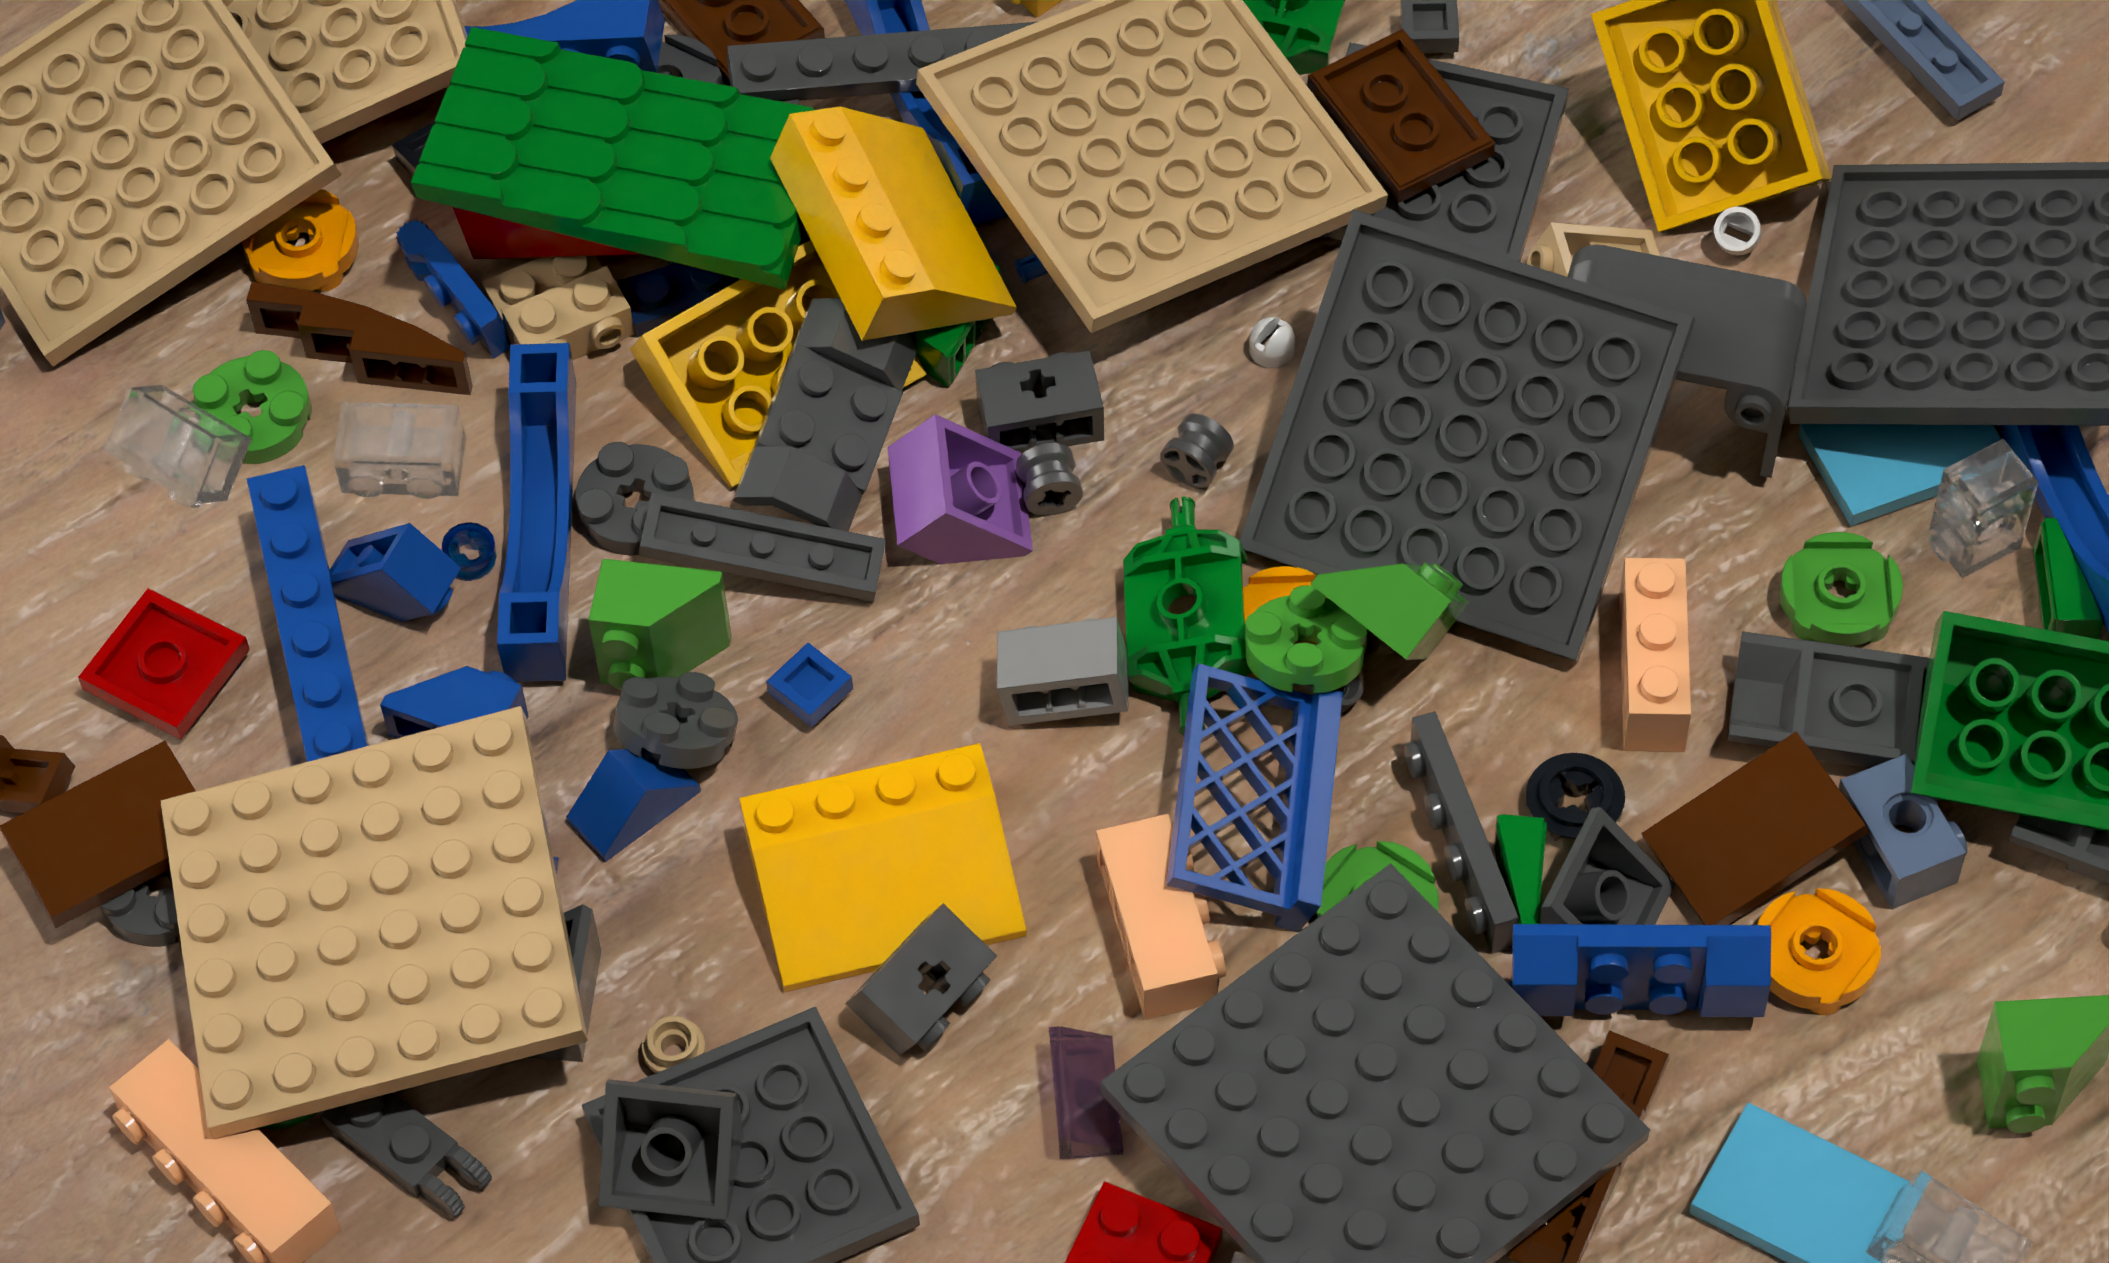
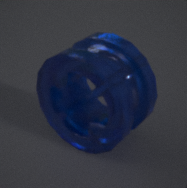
M466 522L452 527L445 534L442 541V551L461 567L455 578L464 581L481 579L489 574L495 566L497 558L495 541L488 528L478 523ZM470 544L473 550H478L479 557L469 560L464 553L460 554V547Z

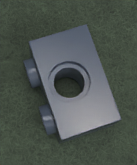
M1907 754L1840 780L1838 787L1866 825L1868 833L1853 842V845L1891 909L1957 884L1965 856L1967 855V844L1961 829L1955 822H1947L1937 805V799L1910 794L1914 765ZM1904 825L1912 828L1915 833H1904L1893 826Z

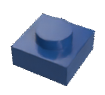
M809 642L766 681L768 694L811 728L853 690L852 676Z

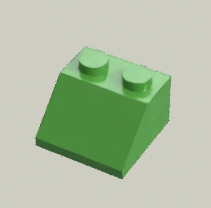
M602 558L588 619L601 684H609L622 690L624 681L633 677L646 679L655 677L680 678L682 674L693 670L730 646L732 634L721 571Z
M1424 562L1423 565L1402 563L1318 574L1311 583L1313 587L1406 660L1427 659L1470 603L1458 593L1463 583L1437 563L1433 565Z
M2109 995L1994 1002L1977 1057L1988 1129L2008 1128L2012 1132L2028 1133L2039 1130L2046 1125H2053L2106 1063L2109 1055Z

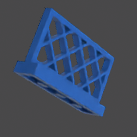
M1200 663L1197 664L1191 676L1167 886L1276 915V927L1299 932L1318 911L1322 903L1343 692L1333 690L1309 695L1295 690L1293 692L1283 691L1271 687L1260 680ZM1207 687L1227 692L1239 710L1221 720L1206 700ZM1270 704L1292 710L1291 729L1278 736L1260 709ZM1244 718L1248 720L1265 743L1248 754L1228 729ZM1204 722L1208 728L1202 731ZM1213 736L1233 761V763L1216 773L1200 753L1201 743ZM1290 741V745H1289V749H1288L1285 744ZM1272 752L1286 771V781L1274 789L1253 763ZM1239 770L1259 796L1243 807L1239 806L1222 783V780ZM1198 775L1201 781L1196 784V779ZM1207 789L1227 814L1226 817L1211 826L1207 825L1193 806L1194 797ZM1284 794V801L1282 802L1279 797ZM1265 805L1281 826L1280 835L1269 842L1265 841L1248 818L1249 814ZM1232 824L1235 825L1253 850L1236 862L1215 836ZM1192 829L1195 835L1190 838V830ZM1200 843L1203 844L1221 869L1212 876L1186 870L1188 851ZM1277 848H1278V856H1277V855L1274 853V851H1273V850H1275V849H1277ZM1260 859L1275 879L1274 893L1255 889L1241 870Z

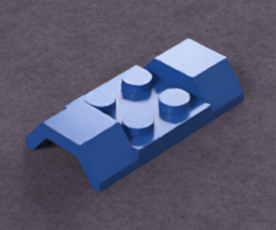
M1513 924L1511 981H1507V983L1539 1016H1573L1574 1009L1588 1010L1595 1014H1612L1619 1010H1651L1657 1014L1672 1015L1683 1010H1696L1698 1006L1700 1017H1764L1771 984V926Z

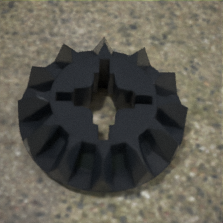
M1564 753L1547 759L1534 770L1526 790V806L1529 807L1533 817L1544 818V822H1547L1546 830L1551 833L1554 841L1561 837L1576 840L1592 808L1601 807L1615 822H1620L1625 805L1624 786L1615 770L1601 759L1583 753ZM1564 790L1566 792L1570 791L1576 797L1584 793L1588 795L1585 804L1586 812L1585 810L1581 811L1576 805H1570L1566 808L1562 807L1565 797Z

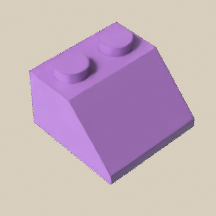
M936 414L887 447L897 545L939 564L1021 557L1033 551L1029 513L1023 497L1025 484L1020 481L1016 470V462L1021 456V452Z

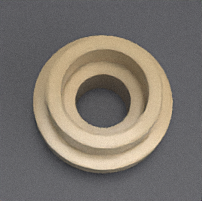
M668 1016L656 1021L646 1032L642 1042V1052L645 1063L656 1074L706 1053V1044L703 1033L696 1024L683 1017ZM678 1044L686 1048L684 1052L677 1055L664 1054L665 1049L671 1045Z

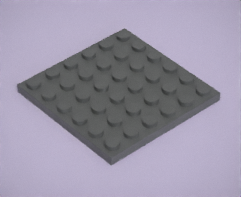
M2109 162L1834 165L1789 397L1788 412L1790 424L2109 426Z
M1353 209L1240 537L1244 551L1292 567L1303 568L1316 575L1402 563L1423 565L1424 562L1430 565L1437 563L1463 583L1458 593L1470 602L1456 622L1579 662L1688 344L1695 318Z
M1391 863L1100 1082L1101 1095L1255 1263H1494L1647 1142L1650 1129Z

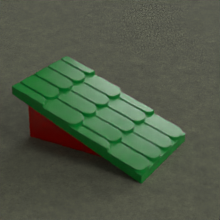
M471 27L465 42V48L462 49L451 77L450 86L446 90L435 118V125L432 126L419 159L420 164L417 165L410 183L417 198L452 206L473 259L644 254L785 290L803 234L804 225L770 156L789 115L816 109L742 95L737 87L644 71L636 64L628 61L562 50L557 42Z

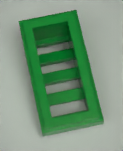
M995 265V267L997 268V270H998V272H999V274H1000V267H998L997 265ZM989 319L915 331V343L918 348L916 356L926 373L948 388L956 379Z
M2044 518L2040 524L2033 548L2043 629L2098 639L2103 620L2093 594L2057 518Z
M1501 814L1496 817L1494 850L1499 870L1519 917L1517 924H1538L1547 822H1544V818Z

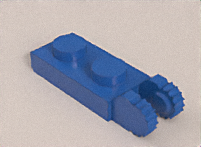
M416 219V221L404 222V225L399 227L400 230L396 232L398 235L396 239L401 250L406 255L405 260L409 269L412 270L418 281L425 282L431 295L442 308L448 304L454 307L457 311V314L453 316L454 321L466 340L471 345L480 341L493 359L510 349L511 342L499 313L442 241L428 228L427 224L424 225L423 221L418 222Z

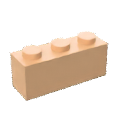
M1625 557L1619 594L1623 751L1685 752L1691 718L1686 559Z
M1169 814L1096 830L1097 862L1144 1020L1202 1006L1218 994V978L1226 977V966L1219 941L1208 942L1203 924L1210 923L1205 896L1166 885L1173 833ZM1191 850L1188 851L1186 870L1189 871L1193 870Z

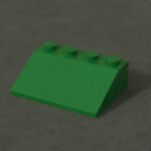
M1943 611L1935 623L1925 679L1910 794L2109 832V641Z

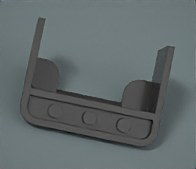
M1588 245L1579 249L1572 258L1568 273L1569 278L1695 318L1676 380L1727 390L1724 407L1728 417L1740 427L1768 433L1760 476L1772 478L1787 413L1807 309V300L1804 293L1796 285L1781 279L1606 245Z

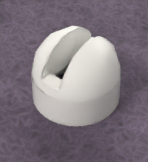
M1731 207L1723 211L1716 219L1714 235L1718 245L1725 252L1731 255H1744L1754 250L1760 242L1761 226L1757 216L1751 210L1744 207ZM1727 226H1730L1735 230L1752 236V238L1748 242H1744L1724 232Z
M1265 317L1256 322L1249 335V354L1257 364L1266 368H1278L1290 362L1295 353V334L1292 327L1278 317ZM1268 335H1272L1266 346L1261 344Z

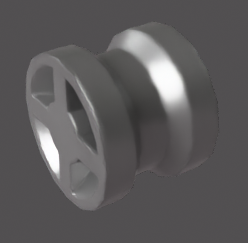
M1188 414L1177 427L1178 438L1170 440L1160 453V460L1165 469L1180 482L1192 487L1204 488L1216 476L1217 462L1225 461L1234 449V442L1226 429L1215 420L1200 414Z
M1059 443L1041 444L1023 452L1017 459L1016 470L1020 481L1027 485L1024 489L1023 497L1026 507L1030 512L1043 516L1056 515L1073 508L1082 499L1083 490L1080 480L1072 474L1076 465L1071 449L1066 445Z

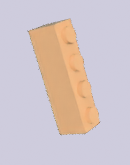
M169 1039L109 1087L118 1111L112 1117L120 1130L135 1145L144 1139L157 1152L152 1158L171 1183L177 1186L184 1180L197 1193L193 1197V1201L212 1225L218 1227L225 1222L238 1235L233 1239L234 1244L249 1263H303L341 1231L332 1203L258 1128L217 1139L213 1138L207 1129L199 1069Z

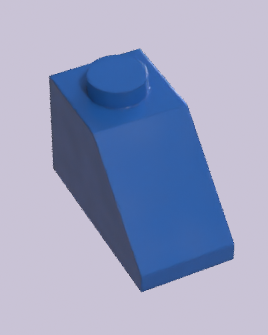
M411 523L348 540L331 566L330 575L336 597L403 622L437 614L450 600L453 593L450 585L461 567Z
M469 666L387 694L380 704L388 736L396 739L519 706L522 707L526 718L528 719L529 717L522 685L505 673L499 671H489L486 673Z

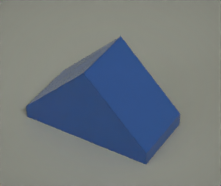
M642 748L641 757L627 749L608 750L566 816L567 822L602 860L607 862L701 792L700 785L685 769L659 765L660 754L650 752Z

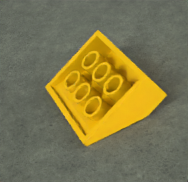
M1630 0L1591 14L1658 232L1720 215L1731 207H1747L1831 180L1829 168L1776 0Z
M841 106L789 115L770 159L862 341L1012 315L1017 307L922 127Z
M811 240L798 247L785 290L740 279L643 334L630 348L660 400L730 489L740 483L810 302L813 298H840ZM916 355L903 388L927 375Z
M981 743L739 798L744 833L784 992L875 972L913 930L943 903L986 945L1027 936L998 805Z

